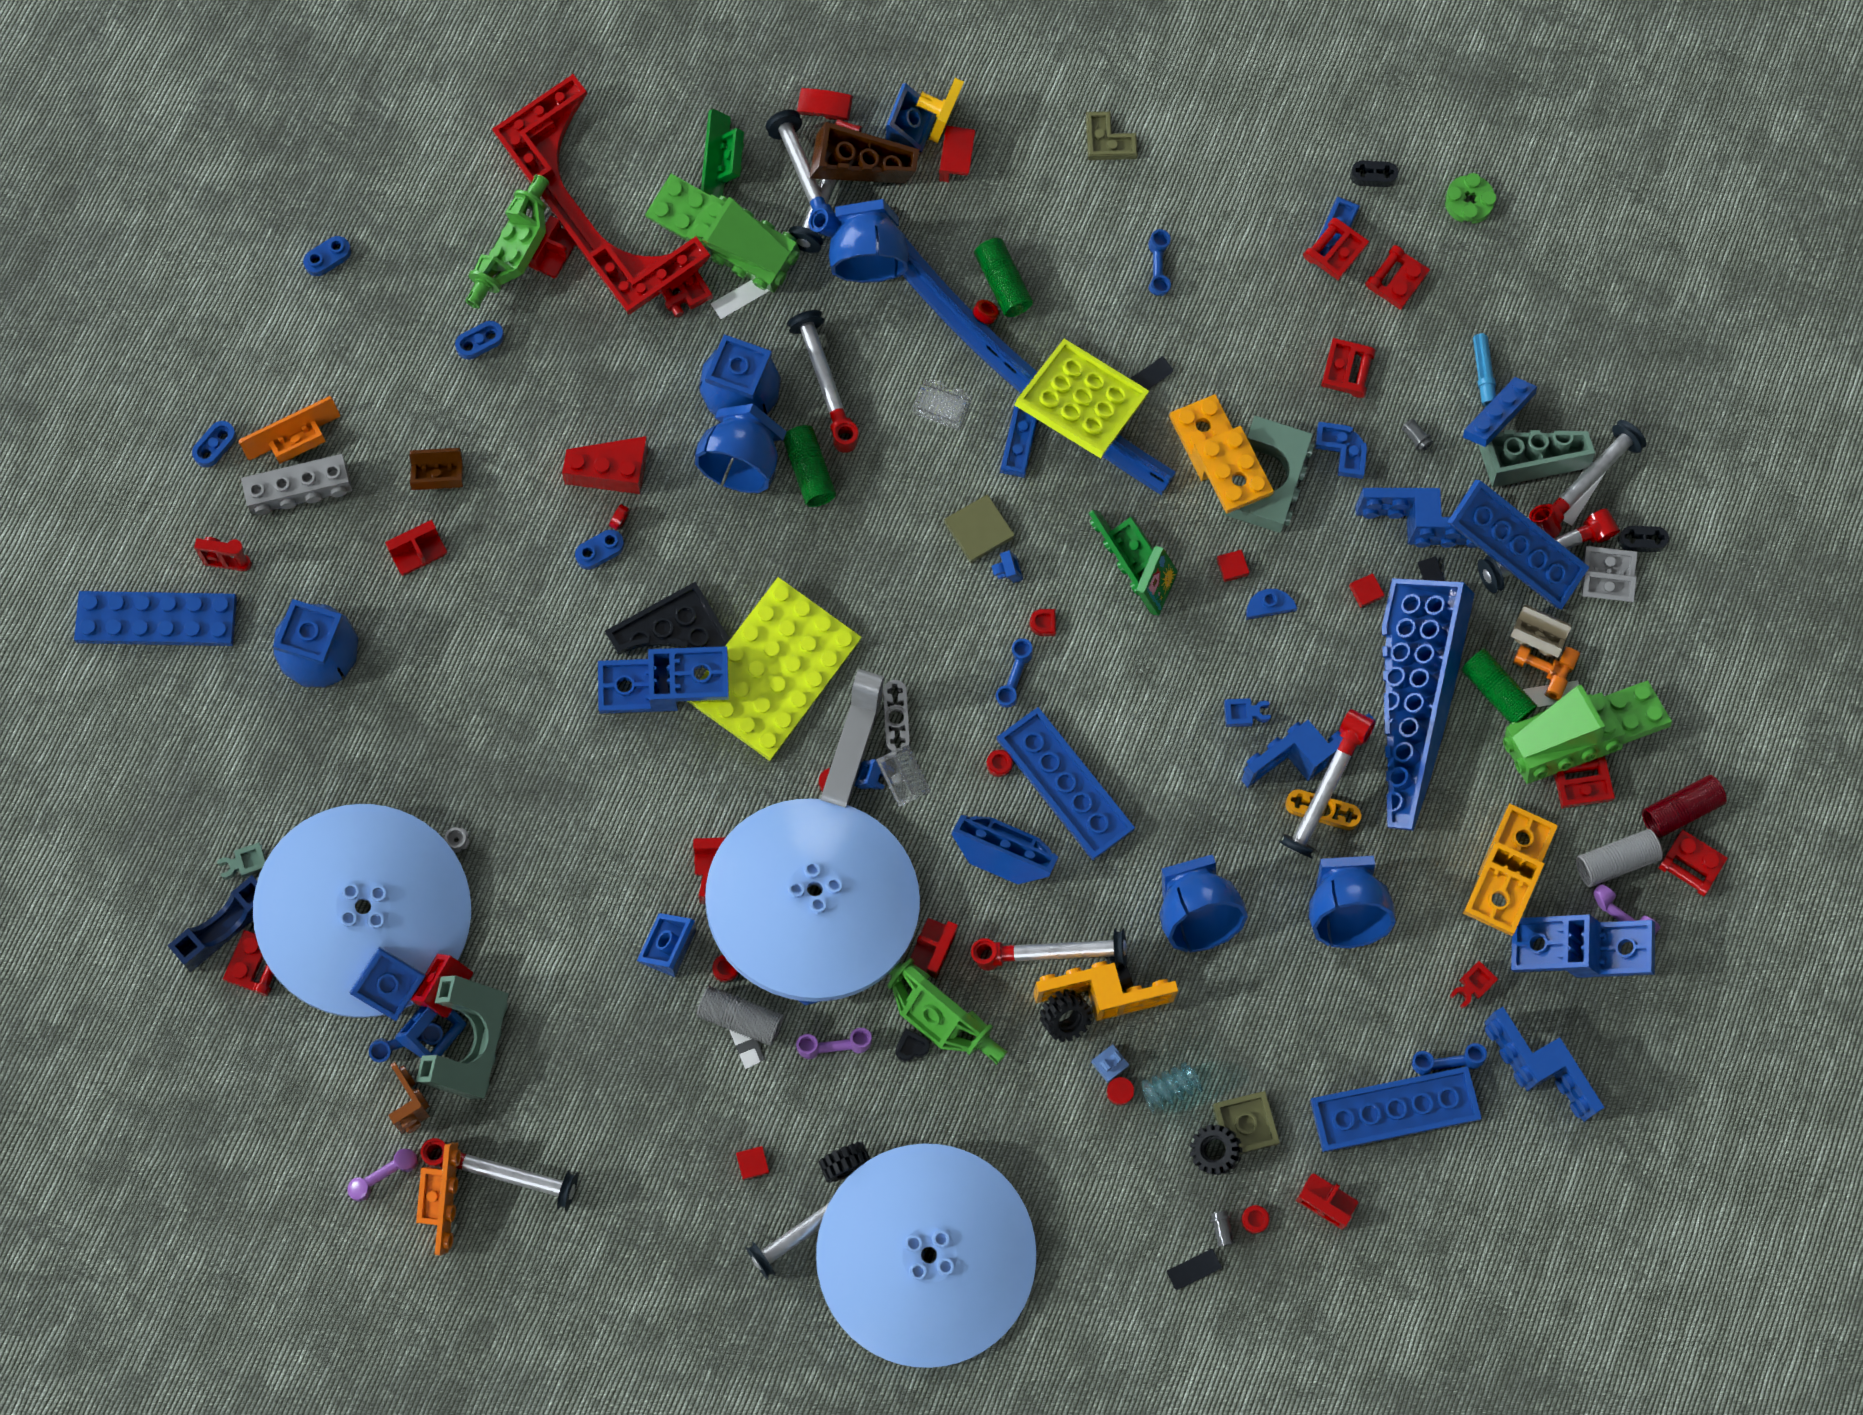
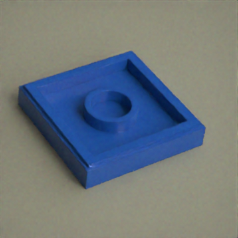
M378 947L349 993L394 1021H397L426 975L383 948Z

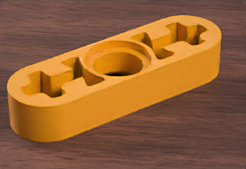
M1299 789L1293 790L1289 793L1285 802L1287 811L1292 815L1303 818L1309 806L1301 805L1299 808H1296L1295 803L1291 800L1300 797L1303 804L1309 805L1310 800L1313 799L1315 794ZM1330 798L1327 805L1330 807L1331 812L1328 816H1321L1319 822L1344 830L1356 828L1361 820L1360 809L1353 804ZM1337 807L1340 808L1338 814L1346 815L1347 811H1350L1355 819L1348 823L1346 822V817L1338 815L1336 820L1332 818Z

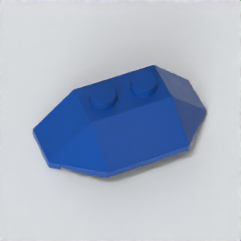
M961 815L951 834L969 864L1015 884L1049 877L1058 860V856L1052 853L1050 848L1040 838L992 817H968L967 815Z

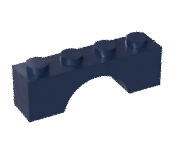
M252 875L231 892L226 904L213 917L196 927L187 928L167 945L190 972L253 921V900L257 880Z

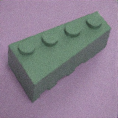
M1504 430L1486 447L1478 444L1492 488L1587 469L1592 464L1595 456V450L1588 431L1541 433L1540 430H1530V433L1515 432V430Z

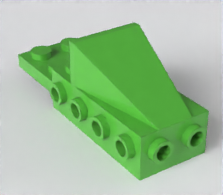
M672 173L645 214L647 219L686 241L696 236L709 252L710 259L720 266H728L737 276L741 278L747 277L758 288L762 290L768 289L773 293L778 286L780 287L783 284L787 271L791 265L793 266L800 255L797 242H795L796 238L787 232L781 234L774 230L775 226L770 222L756 220L749 210L742 208L732 198L728 197L727 199L721 195L718 198L713 194L710 196Z
M1648 680L1606 696L1602 692L1595 695H1587L1582 685H1578L1546 711L1539 712L1532 718L1524 721L1512 722L1506 727L1503 744L1514 760L1518 773L1522 775L1526 784L1554 775L1557 772L1568 770L1622 750L1623 744L1669 728L1672 721Z

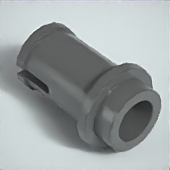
M1411 419L1403 425L1402 431L1415 443L1414 447L1416 449L1425 451L1432 445V436L1426 434L1416 423L1415 419Z
M1227 1210L1211 1214L1212 1219L1210 1223L1214 1224L1218 1247L1234 1244L1235 1240L1229 1221L1231 1215H1228Z

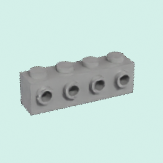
M342 454L241 478L246 504L251 515H266L271 510L279 508L291 509L296 504L304 502L316 503L321 498L329 496L341 497L347 492L352 491L347 465Z

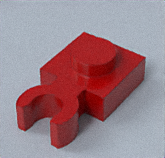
M1478 961L1459 980L1464 987L1455 988L1451 992L1450 998H1454L1456 994H1462L1465 1001L1460 1007L1463 1009L1471 1002L1472 994L1479 999L1498 978Z

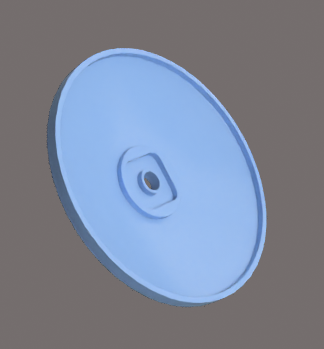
M810 798L783 801L761 809L743 820L727 835L717 850L709 869L705 904L708 924L717 946L727 961L742 976L772 994L799 1001L819 1002L842 999L862 992L882 980L893 970L906 953L912 941L918 922L920 894L916 873L909 856L897 838L885 826L870 815L852 806L846 805L845 808L822 801L821 799ZM816 885L821 888L822 893L818 896H812L808 893L807 888Z
M353 804L331 808L315 814L294 827L280 840L265 861L257 881L253 900V921L258 946L265 962L278 981L289 992L308 1005L326 1013L351 1018L384 1016L383 1013L349 993L378 947L383 948L425 974L437 954L451 955L456 960H459L467 940L471 920V899L466 875L461 863L448 843L434 829L413 815L391 807L374 804ZM360 900H366L370 903L371 910L366 914H360L355 909L356 903ZM410 1000L405 1009L414 1005L415 1003Z
M940 1144L906 1145L883 1152L868 1160L852 1172L836 1190L825 1210L818 1232L816 1244L817 1275L821 1291L832 1315L843 1330L860 1346L874 1355L900 1365L924 1368L948 1366L970 1359L988 1349L1011 1328L1019 1317L1030 1295L1036 1269L1035 1235L1029 1214L1019 1194L1012 1184L991 1164L972 1153L952 1146ZM926 1247H932L936 1251V1259L932 1263H926L921 1258V1252Z

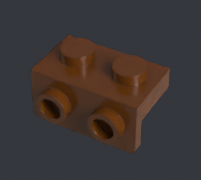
M460 448L411 450L409 452L411 490L463 487L464 466Z

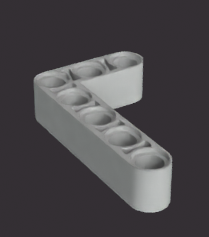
M862 669L857 671L852 688L851 706L822 792L821 801L845 808L849 804L881 704L884 676Z

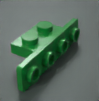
M711 109L708 113L701 191L710 196L713 194L719 198L720 195L723 196L724 183L740 176L742 170V151L744 148V131L738 128L730 131L731 117L718 110Z
M1092 509L1088 512L1092 518L1090 520L1092 527L1096 532H1101L1105 538V541H1103L1104 546L1111 554H1115L1119 560L1116 562L1118 568L1124 575L1127 574L1132 581L1130 586L1135 594L1138 595L1136 588L1141 579L1140 574L1144 572L1153 547L1133 517L1128 518L1111 530L1103 515L1099 511Z

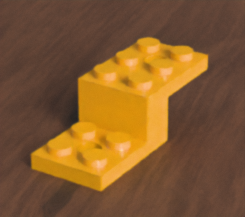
M1216 394L1170 412L1169 418L1200 480L1203 481L1209 478L1226 514L1273 495L1274 490L1242 427L1232 428ZM1198 422H1206L1210 429L1206 432H1201L1197 429L1196 424ZM1237 475L1245 478L1246 484L1237 486L1233 483L1232 478Z
M1509 803L1477 874L1479 878L1463 914L1513 936L1545 863L1542 861L1558 825ZM1519 832L1526 833L1530 839L1529 843L1526 845L1518 843L1516 834ZM1501 894L1505 898V905L1501 907L1494 905L1492 895Z
M1101 961L1091 965V969L1082 971L1078 967L1067 970L1065 972L1066 975L1055 977V974H1048L1039 978L1040 981L1036 982L1033 992L1035 1002L1040 1003L1048 1001L1050 996L1053 998L1057 997L1055 993L1058 991L1063 994L1065 989H1068L1070 992L1074 990L1077 993L1088 991L1095 1020L1099 1021L1172 1003L1178 993L1176 981L1168 982V979H1162L1153 982L1152 987L1142 989L1141 985L1126 989L1127 993H1123L1115 963L1107 964V961Z

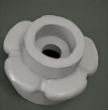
M450 828L443 838L454 853H459L469 845L468 833L463 828ZM455 838H458L459 841H458V842H454V839H455Z

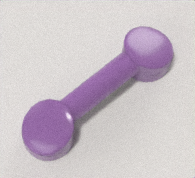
M1602 884L1596 887L1594 897L1598 906L1604 912H1607L1618 921H1636L1612 904L1616 894L1610 888ZM1642 916L1640 920L1653 919L1648 916ZM1654 921L1656 935L1660 929V926L1656 921Z
M857 1028L852 1031L850 1039L818 1043L813 1035L804 1034L798 1038L796 1047L798 1053L806 1059H814L819 1053L844 1050L863 1053L870 1048L872 1036L867 1029Z
M410 1149L397 1151L393 1161L364 1179L360 1177L352 1179L348 1185V1195L357 1202L366 1200L370 1195L371 1186L398 1169L404 1172L414 1170L418 1164L417 1155Z

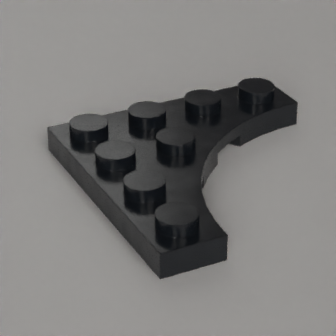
M696 582L605 630L607 638L618 655L635 648L655 645L676 648L725 647L730 640Z

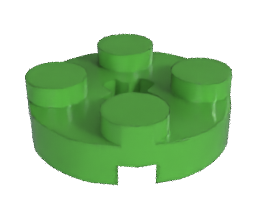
M1476 173L1456 178L1449 185L1445 196V206L1448 213L1459 222L1467 221L1471 222V224L1484 221L1491 214L1496 201V195L1492 186ZM1466 195L1473 196L1476 203L1473 204L1471 201L1465 202Z

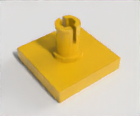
M955 78L946 99H943V101L922 91L916 106L937 114V120L929 140L938 143L964 81Z

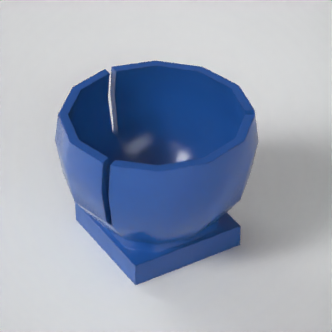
M884 199L835 207L836 217L842 224L830 242L829 260L831 272L834 276L842 280L860 283L882 282L897 278L908 270V247L905 235L897 227L899 226V217Z
M724 334L718 349H715L703 364L699 389L708 410L716 416L718 409L754 404L768 415L778 401L781 377L771 358L772 351Z
M754 404L718 409L715 418L720 423L706 430L700 439L695 453V465L706 477L720 485L733 458L723 487L745 493H760L767 490L774 480L778 460L774 441L783 440L787 431Z
M292 599L286 616L275 630L273 653L282 673L303 687L325 688L342 680L337 667L341 670L342 675L346 677L356 663L358 637L350 620L329 605L308 604Z
M1213 855L1161 869L1163 904L1159 915L1162 929L1174 949L1184 952L1189 951L1190 953L1209 950L1228 942L1243 929L1248 918L1245 903L1231 881L1216 875V862Z
M1374 856L1320 859L1316 891L1309 901V919L1318 941L1327 946L1331 945V947L1355 948L1378 941L1387 936L1394 927L1396 910L1387 886L1373 876L1375 869Z

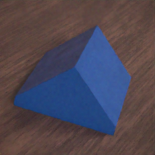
M904 83L901 86L886 125V140L913 147L922 152L937 114L917 107L920 95L908 84Z
M659 913L637 961L675 978L696 933L695 921L690 918Z

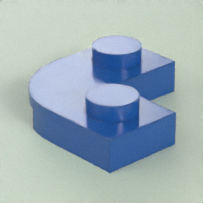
M1318 422L1315 449L1340 452L1338 476L1363 479L1367 453L1366 443L1363 442L1356 432L1352 431L1353 428L1350 426Z

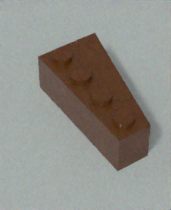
M825 122L816 134L810 178L906 184L916 172L919 149Z

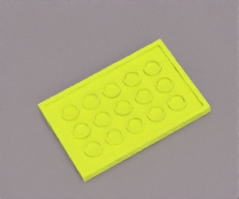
M777 577L726 644L728 649L729 700L687 702L771 761L862 637ZM708 670L704 673L700 680L706 679L708 677Z

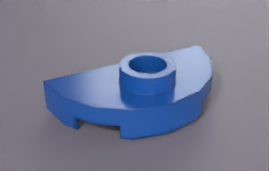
M1265 589L1257 592L1250 599L1246 609V620L1297 611V606L1286 592L1278 589Z

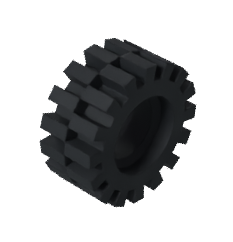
M1065 989L1063 994L1060 991L1056 992L1057 997L1055 998L1050 996L1048 998L1050 1002H1044L1042 1005L1045 1010H1040L1042 1025L1053 1039H1059L1060 1042H1064L1065 1038L1068 1042L1073 1041L1072 1036L1074 1035L1076 1038L1081 1037L1079 1032L1083 1031L1085 1033L1088 1030L1085 1025H1091L1092 1021L1089 1018H1093L1091 1008L1083 997L1074 990L1070 992L1068 989ZM1073 1010L1067 1019L1059 1021L1063 1014Z
M1206 1125V1128H1200L1198 1130L1199 1133L1194 1134L1192 1137L1194 1142H1190V1147H1192L1190 1156L1194 1158L1193 1163L1199 1167L1198 1169L1214 1175L1227 1174L1230 1169H1235L1237 1167L1235 1165L1236 1162L1241 1160L1239 1154L1242 1153V1148L1239 1146L1241 1141L1236 1137L1237 1134L1221 1125ZM1219 1139L1224 1143L1226 1151L1220 1160L1214 1161L1208 1157L1206 1148L1210 1141Z
M856 1142L855 1144H849L847 1147H841V1149L835 1150L831 1154H827L818 1163L827 1183H831L848 1177L858 1167L870 1160V1156L864 1143Z

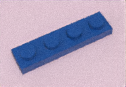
M1514 377L1464 429L1463 438L1486 447L1536 394L1537 386Z

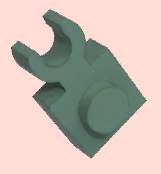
M259 842L235 850L236 858L224 857L219 859L217 863L220 867L224 865L230 866L227 872L221 874L224 880L233 878L236 872L239 871L243 878L261 872L266 859Z

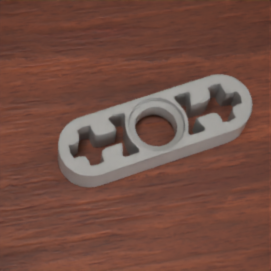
M891 680L885 684L883 689L886 748L890 754L901 756L908 751L910 743L907 689L903 682ZM894 687L897 688L898 692H902L898 694V705H893V696L888 694L892 692ZM892 712L902 713L904 720L900 724H893L889 720V715ZM900 730V741L905 743L901 744V748H896L895 744L890 742L895 741V731Z

